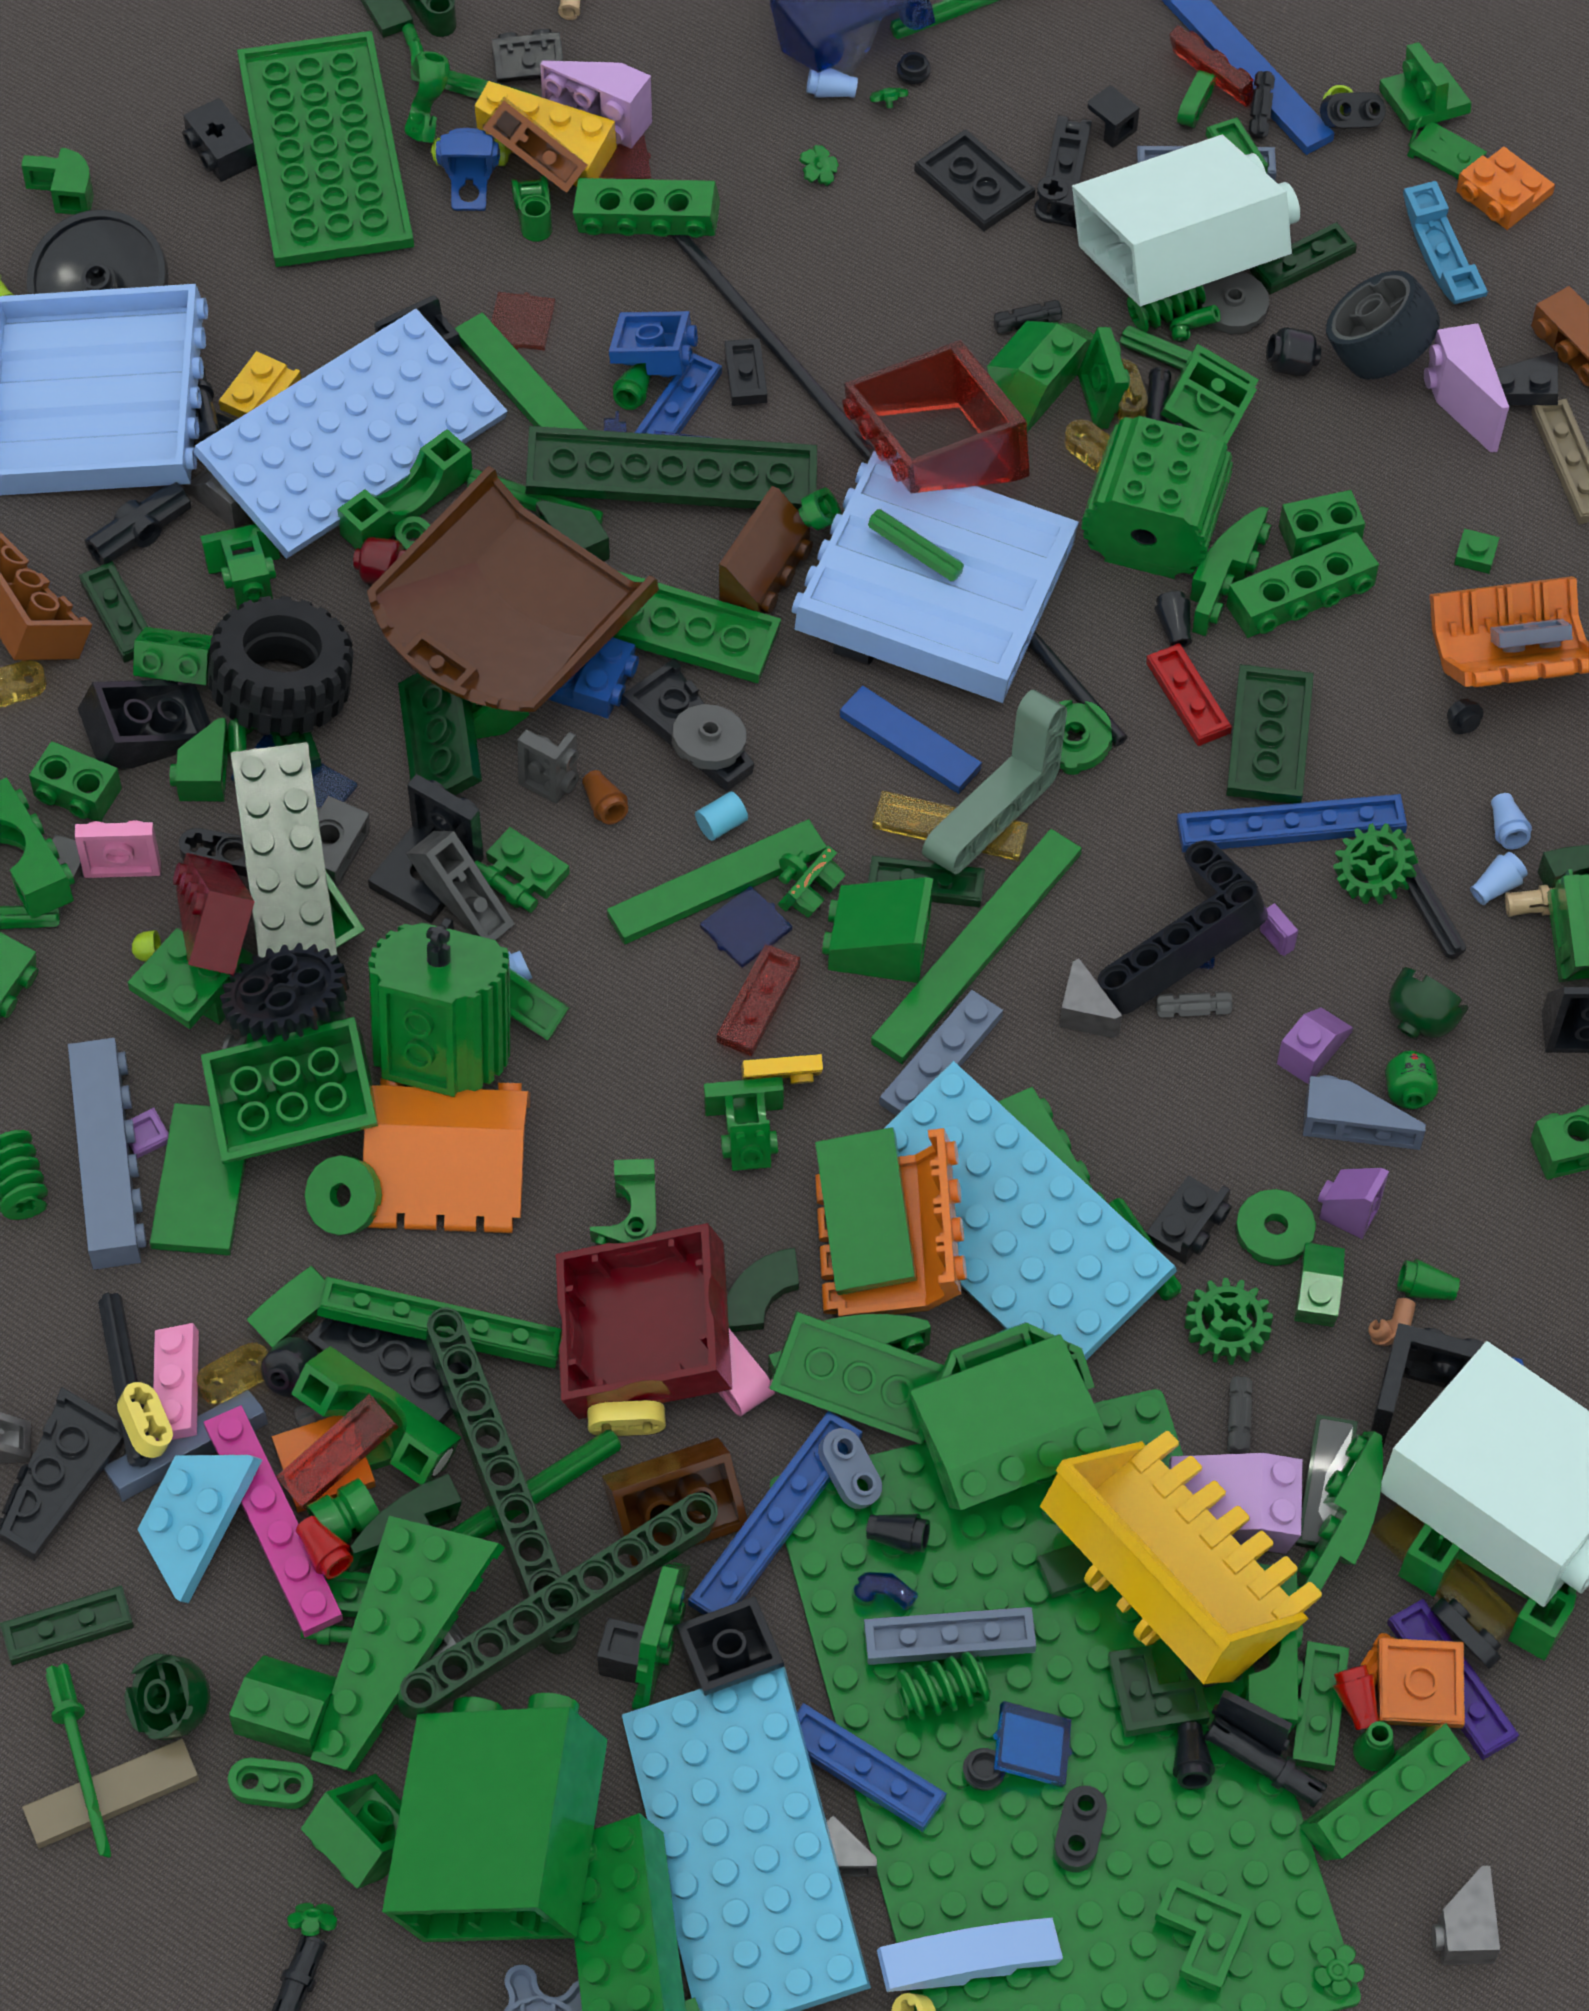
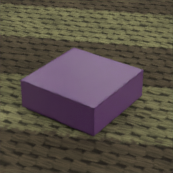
M1274 903L1266 908L1268 917L1260 926V931L1281 955L1285 956L1295 948L1298 929Z
M155 1108L131 1118L134 1123L136 1143H129L132 1152L137 1155V1158L167 1145L169 1133Z

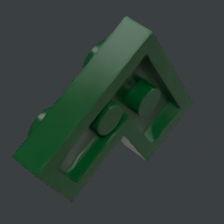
M1150 1646L1109 1652L1108 1662L1125 1737L1177 1729L1180 1724L1185 1722H1198L1201 1725L1209 1723L1210 1716L1202 1682L1198 1678L1159 1685Z

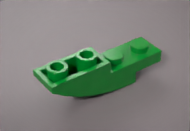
M1261 506L1234 523L1218 538L1207 552L1202 564L1200 563L1192 580L1190 600L1198 602L1193 622V633L1206 636L1211 623L1218 624L1224 607V603L1220 601L1223 595L1228 596L1229 585L1245 579L1248 572H1255L1260 558V552L1257 551L1259 544L1266 545L1272 527L1271 524L1266 523L1269 508Z
M861 1314L824 1320L825 1322L913 1354L920 1353L926 1346L930 1345L931 1326L928 1320L892 1314ZM781 1351L768 1355V1373L770 1378L773 1376Z
M1368 1431L1363 1432L1362 1436L1357 1434L1347 1447L1345 1455L1349 1458L1341 1471L1336 1470L1325 1486V1491L1328 1495L1323 1503L1337 1512L1334 1516L1330 1514L1322 1523L1318 1531V1536L1321 1537V1540L1314 1552L1309 1550L1300 1561L1298 1572L1301 1574L1297 1579L1298 1585L1304 1586L1306 1583L1312 1582L1321 1591L1338 1561L1343 1564L1355 1565L1369 1536L1380 1499L1381 1482L1383 1479L1382 1435L1379 1433Z

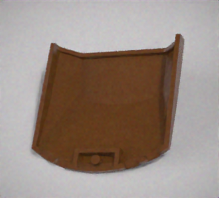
M488 466L367 590L372 612L387 641L397 654L425 679L459 698L479 705L509 711L535 712L659 590L657 579L652 575H649L643 582H633L528 511L501 482L496 470Z

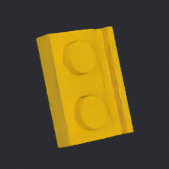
M256 351L219 399L220 410L240 418L300 381L301 372L298 369L294 371L288 369L286 364Z
M822 1054L744 1060L741 1065L742 1080L782 1077L790 1078V1084L814 1082L813 1076L820 1075L823 1070Z

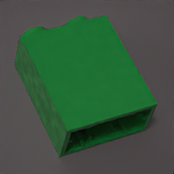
M536 1693L529 1697L527 1709L504 1710L500 1704L489 1699L460 1697L453 1701L452 1712L417 1714L382 1910L384 1914L422 1942L577 1938L608 1739L579 1715L580 1705L576 1700L556 1693Z

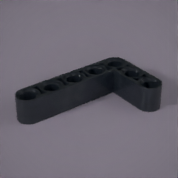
M1207 840L1198 841L1187 848L1184 857L1196 887L1208 899L1100 972L1098 984L1121 1015L1133 1012L1260 927L1266 921L1268 912L1257 884L1215 843Z

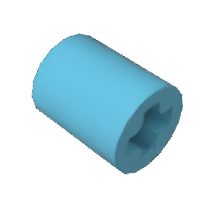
M730 791L697 810L695 818L703 834L713 841L747 821L748 813L741 799L734 792Z

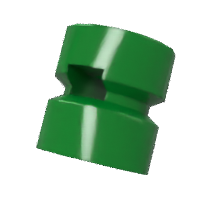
M359 1478L338 1488L336 1498L325 1495L306 1506L309 1517L316 1516L324 1526L347 1544L351 1542L353 1533L360 1535L364 1528L380 1513L371 1494Z

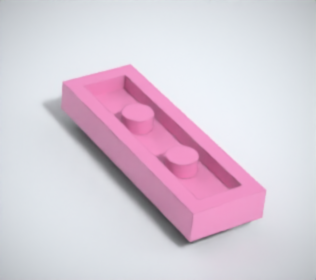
M194 1323L155 1330L153 1389L157 1393L172 1427V1440L197 1435L199 1331Z

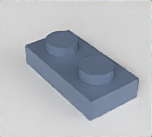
M1564 619L1490 627L1491 642L1497 647L1503 648V652L1524 651L1525 645L1539 644L1541 648H1554L1561 646V641L1573 640L1572 625Z

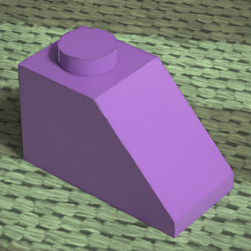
M1322 1007L1305 1013L1282 1040L1277 1065L1309 1084L1310 1076H1317L1352 1033L1353 1027Z
M1383 1168L1341 1169L1335 1181L1327 1180L1320 1192L1318 1202L1323 1203L1319 1219L1363 1239L1379 1210L1389 1171Z

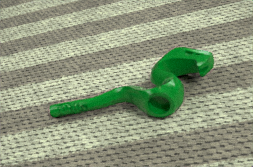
M405 24L402 32L411 53V68L414 75L419 79V87L413 99L404 131L414 140L434 143L437 137V117H430L431 106L442 94L446 86L450 64L448 59L442 54L432 51L424 52L414 25Z

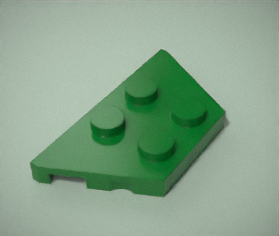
M673 1562V1564L669 1563L662 1566L640 1641L635 1679L638 1687L632 1702V1710L651 1705L662 1664L670 1665L675 1647V1641L672 1640L674 1626L682 1623L685 1614L686 1603L683 1602L690 1565Z

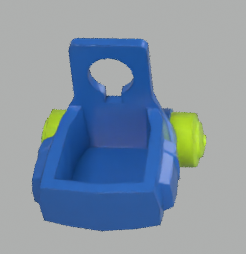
M457 128L449 131V134L441 135V138L435 139L432 144L431 154L433 161L436 163V166L444 167L451 180V207L453 210H486L488 180L495 166H506L509 160L511 150L492 135H487L485 131L475 128ZM466 180H473V185L479 190V196L473 202H465L459 196L460 189L466 185Z

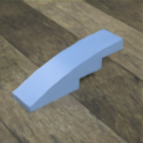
M1053 1918L1014 1921L967 1928L886 1945L877 1949L887 1992L965 1985L973 1978L1011 1975L1019 1968L1053 1966L1063 1959Z

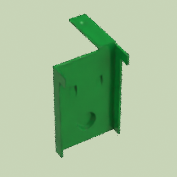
M1421 117L1414 128L1408 145L1410 149L1407 154L1412 159L1414 156H1417L1459 179L1460 172L1482 155L1486 156L1487 151L1434 122L1427 124L1417 139H1415L1422 120Z

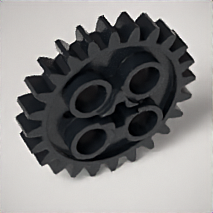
M298 943L293 950H288L287 945L283 944L280 952L277 953L268 948L266 950V957L261 958L253 955L254 963L251 965L239 964L241 973L229 974L231 983L223 984L225 993L220 995L226 1020L229 1021L232 1030L239 1029L242 1037L251 1033L253 1041H257L263 1035H266L267 1041L272 1042L276 1035H281L282 1039L287 1041L290 1033L296 1032L300 1037L304 1036V1028L310 1027L313 1030H318L317 1021L319 1020L330 1022L329 1011H341L339 1002L347 1000L345 991L349 990L350 987L344 965L340 963L337 954L331 956L328 948L318 952L316 944L304 950L302 943Z

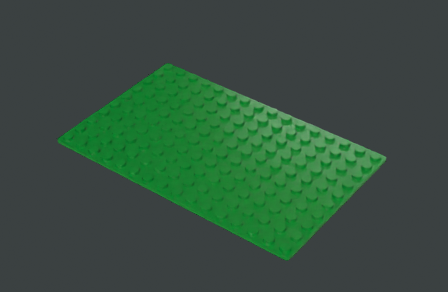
M1158 1389L1094 1403L1111 1448L1141 1441L1147 1445L1165 1431H1169L1178 1440L1164 1394ZM923 1442V1445L914 1444L869 1455L881 1478L882 1492L879 1498L866 1508L855 1509L845 1504L830 1480L786 1540L785 1545L834 1722L947 1793L945 1801L925 1830L921 1832L853 1788L870 1852L877 1857V1878L895 1943L967 1928L1014 1921L1053 1918L1063 1959L1053 1966L1019 1968L1011 1975L973 1978L965 1985L909 1990V1993L927 1996L932 2000L936 2011H1339L1355 2007L1359 2004L1361 1994L1357 1982L1351 1981L1352 1989L1348 1994L1338 1995L1332 1989L1334 1980L1329 1985L1322 1986L1315 1978V1971L1323 1966L1317 1960L1318 1952L1323 1947L1330 1946L1337 1953L1338 1948L1344 1945L1311 1842L1300 1827L1304 1820L1296 1796L1283 1787L1279 1790L1271 1786L1272 1781L1210 1741H1206L1215 1767L1211 1783L1199 1789L1183 1788L1178 1784L1177 1778L1173 1775L1178 1738L1177 1729L1125 1737L1109 1667L1108 1654L1113 1651L1145 1646L1142 1641H1139L1134 1636V1630L1143 1618L1133 1607L1122 1613L1116 1604L1123 1596L1112 1584L1100 1592H1096L1092 1587L1087 1586L1055 1598L1051 1597L1037 1565V1556L1074 1544L1040 1507L1057 1474L966 1509L949 1508L926 1442ZM1180 1443L1178 1447L1161 1460L1168 1468L1171 1456H1184ZM779 1476L773 1477L771 1479L770 1488L773 1486V1484L776 1482ZM858 1479L857 1485L859 1489L867 1491L868 1485L866 1481ZM920 1514L922 1519H928L930 1521V1535L925 1552H915L914 1555L878 1543L875 1540L867 1539L866 1529L870 1515ZM1032 1607L1036 1639L1035 1653L980 1657L988 1679L990 1689L989 1702H985L979 1692L974 1693V1706L969 1707L963 1697H958V1710L952 1711L948 1703L943 1701L941 1715L937 1716L929 1705L926 1706L924 1720H920L914 1710L909 1711L908 1720L903 1711L897 1690V1671L904 1669L912 1679L914 1666L921 1665L928 1674L929 1663L936 1660L868 1665L864 1619ZM1161 1638L1154 1644L1149 1645L1159 1685L1189 1680L1185 1673V1664ZM956 1658V1660L960 1664L961 1658ZM945 1659L937 1660L944 1669ZM1253 1665L1233 1682L1203 1687L1210 1716L1209 1723L1202 1725L1203 1735L1207 1731L1209 1732L1208 1728L1215 1716L1212 1714V1710L1215 1704H1219L1224 1690L1237 1695L1247 1676L1255 1673ZM1004 1714H1010L1062 1729L1059 1775L1057 1778L1005 1764L1006 1773L1002 1783L995 1789L981 1791L967 1783L963 1775V1764L968 1754L979 1748H989L1000 1754ZM1079 1786H1091L1098 1789L1104 1795L1107 1802V1812L1098 1851L1091 1867L1082 1872H1070L1063 1869L1054 1857V1844L1068 1793ZM1081 1801L1078 1804L1079 1808L1083 1811L1093 1809V1805L1088 1801ZM1071 1841L1068 1844L1074 1851H1080L1084 1848L1083 1844L1079 1841ZM1172 1876L1253 1910L1220 1993L1179 1976L1180 1969L1194 1936L1154 1920Z

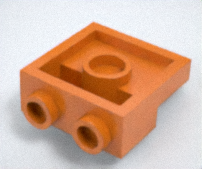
M1503 146L1489 158L1482 155L1460 172L1456 192L1464 200L1471 202L1484 212L1489 219L1508 230L1550 197L1554 192L1555 184Z

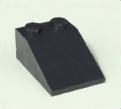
M170 680L92 682L78 707L79 715L96 759L118 769L135 768L177 755L178 749L211 724L196 684Z
M1562 987L1547 993L1542 1009L1545 1053H1589V987Z

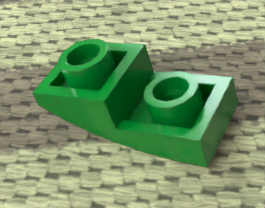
M310 1266L279 1289L246 1320L273 1348L281 1340L291 1337L305 1322L312 1323L318 1317L317 1310L325 1279L313 1266Z

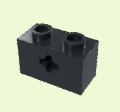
M220 98L183 115L186 130H183L182 134L187 146L191 150H197L206 171H213L220 182L257 165L254 142Z

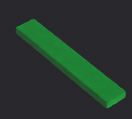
M483 312L455 328L459 333L461 345L534 426L588 430Z
M808 819L607 909V917L625 945L781 875L783 871L779 866V859L785 853L797 856L803 850L810 856V859L806 862L808 863L817 859L827 846Z
M327 1276L317 1310V1316L426 1340L429 1316L435 1310L447 1307L460 1313L475 1351L554 1369L562 1337L561 1328ZM440 1326L435 1330L437 1335L444 1338L451 1337L456 1333L454 1329L448 1326Z

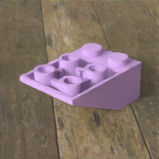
M541 62L542 98L614 120L616 144L632 150L652 123L650 75L623 63Z

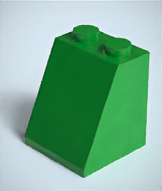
M924 877L841 885L838 900L831 899L828 922L834 923L832 932L825 931L822 954L829 955L828 970L918 983L920 981L931 919L933 878Z

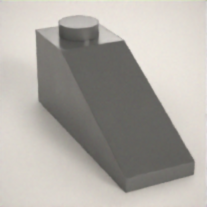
M433 831L406 853L426 885L472 935L496 940L515 924L454 831Z

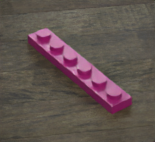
M242 1405L204 1421L205 1430L217 1455H251L262 1459L241 1501V1505L304 1637L343 1621L342 1613L324 1575L316 1573L304 1544L296 1533V1528L299 1525Z

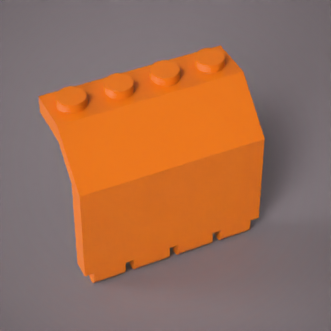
M1573 576L1430 594L1432 632L1443 671L1465 687L1473 686L1476 688L1500 685L1502 682L1515 683L1538 680L1541 677L1546 679L1570 676L1575 673H1589V641L1586 640L1579 617L1577 578ZM1564 619L1572 625L1573 640L1561 641V646L1541 648L1539 644L1525 645L1524 651L1503 652V648H1499L1491 642L1490 627Z
M380 1078V1086L372 1085L378 1126L364 1129L363 1161L374 1169L380 1180L382 1200L381 1205H378L377 1211L374 1214L376 1217L372 1224L369 1225V1228L397 1229L398 1213H405L404 1229L437 1231L438 1215H444V1231L477 1232L478 1216H484V1232L512 1233L513 1218H521L525 1124L527 1108H530L531 1092L522 1091V1083H498V1090H464L457 1092L455 1097L417 1087H405L404 1084Z
M944 1128L928 1130V1138L932 1144L930 1147L915 1155L899 1156L917 1281L843 1295L837 1294L835 1282L822 1284L823 1313L838 1314V1317L861 1314L896 1315L929 1311L961 1294L960 1280L967 1279V1268L964 1255L959 1256L958 1242L964 1241V1228L962 1218L956 1217L955 1203H961V1188L959 1180L953 1179L952 1170L953 1165L959 1164L956 1141L949 1140ZM817 1174L815 1176L817 1204L824 1205L820 1174ZM821 1207L817 1209L819 1241L829 1242L825 1209ZM829 1244L819 1247L821 1279L834 1280Z

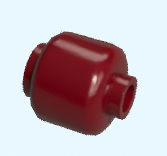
M369 537L364 541L362 548H356L353 557V567L355 570H359L360 577L364 583L374 584L406 550H404L399 540Z

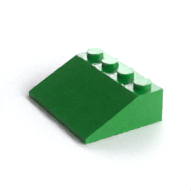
M355 1017L319 1025L318 1030L304 1029V1036L302 1037L298 1036L296 1032L290 1033L287 1041H284L282 1036L279 1035L272 1042H268L266 1038L201 1055L222 1164L378 1126L369 1063L363 1035Z
M1061 1334L909 1390L949 1508L966 1509L1057 1474L1056 1469L1064 1459L1111 1449L1099 1412Z

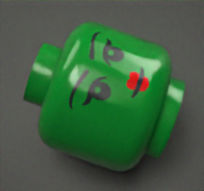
M1404 1051L1387 1064L1385 1069L1389 1098L1394 1104L1401 1108L1418 1109L1428 1105L1435 1099L1438 1093V1081L1435 1064L1430 1057L1417 1051Z

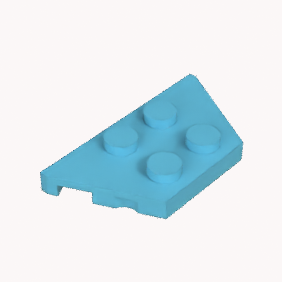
M175 1455L137 1530L175 1599L180 1602H190L262 1459L251 1455Z

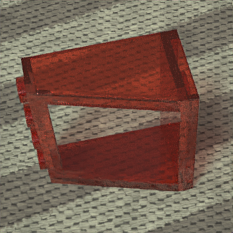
M961 340L844 383L846 399L842 400V405L849 420L854 419L864 440L871 441L878 458L881 461L885 460L894 479L897 482L901 481L911 494L1014 482L1030 476L1026 420ZM959 408L979 434L911 459L878 416Z

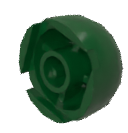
M1403 967L1392 985L1388 1001L1392 1015L1400 1022L1397 1029L1414 1040H1417L1419 1035L1427 1038H1439L1451 1032L1467 1012L1468 1005H1459L1462 999L1433 978L1426 975L1424 980L1420 981L1413 977L1416 970Z
M157 1653L146 1656L135 1665L131 1674H136L132 1687H126L124 1696L126 1713L134 1729L138 1732H144L149 1736L148 1738L154 1740H168L188 1735L202 1723L208 1712L211 1696L208 1680L204 1672L188 1658Z

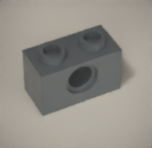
M328 796L322 807H317L321 841H335L332 844L322 843L325 870L338 888L369 834V813Z

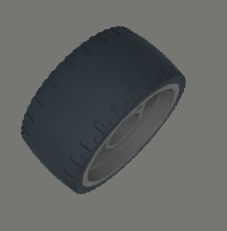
M1393 270L1370 277L1349 291L1334 307L1331 315H1329L1326 324V334L1339 358L1357 377L1367 380L1380 379L1409 366L1429 348L1439 329L1440 316L1425 289L1410 273Z

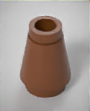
M593 770L587 773L582 779V784L595 818L605 824H615L621 821L629 809L627 796L608 780L601 771Z

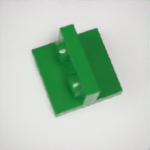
M1420 42L1407 45L1406 60L1402 64L1403 73L1380 79L1379 91L1408 131L1414 130L1421 117L1422 120L1419 128L1429 123H1438L1471 113L1472 102L1444 64L1442 62L1435 64Z

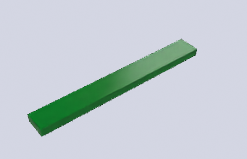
M1050 829L871 1037V1044L903 1064L1080 857L1082 848L1053 829Z

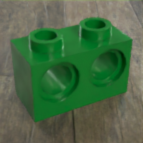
M1352 490L1282 504L1279 529L1291 559L1356 532L1361 539L1363 538L1365 522Z
M145 627L134 640L133 676L207 685L210 642L213 636Z
M53 741L50 742L29 774L33 794L39 801L51 806L55 804L65 808L80 819L89 818L101 822L122 789L118 768Z

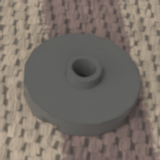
M1238 272L1203 285L1206 301L1204 304L1199 303V308L1216 305L1221 314L1219 322L1210 324L1214 329L1229 334H1242L1251 331L1252 327L1258 323L1260 325L1264 322L1269 309V296L1263 284L1253 276Z
M701 704L689 707L678 715L672 728V746L680 758L684 760L685 757L692 761V766L700 769L718 770L731 766L740 755L742 756L746 746V728L742 720L731 710L718 705Z

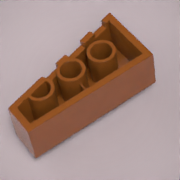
M0 531V639L13 660L79 659L93 624L85 616L78 618L71 611L73 604L65 596L58 598L48 588L50 581L42 573L39 574L27 567L29 560Z

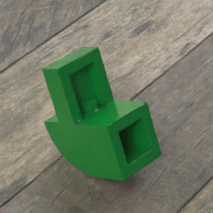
M61 148L58 158L24 155L21 167L26 189L51 191L55 213L75 215L91 211L94 193L89 166L79 153L67 148Z

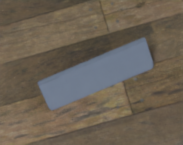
M246 1390L197 1416V1435L171 1440L166 1451L161 1456L148 1461L147 1466L132 1467L128 1463L127 1455H124L107 1464L104 1471L123 1502L162 1481L175 1455H211L216 1452L205 1430L204 1421L242 1405L255 1431L268 1424L266 1413L251 1392Z

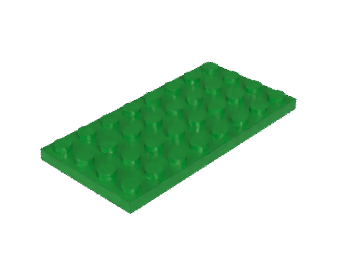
M372 31L237 49L275 267L414 247Z

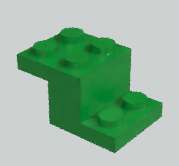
M1197 344L1163 403L1165 406L1160 415L1174 423L1181 422L1184 427L1211 433L1217 440L1224 441L1227 445L1257 390L1255 386L1259 379Z
M178 928L173 931L127 982L131 992L189 1029L203 1015L218 1025L226 1019L220 995L225 993L223 984L231 983L229 974L188 965L183 931ZM243 948L240 951L235 973H241L239 964L251 965L254 963L252 959L253 954Z

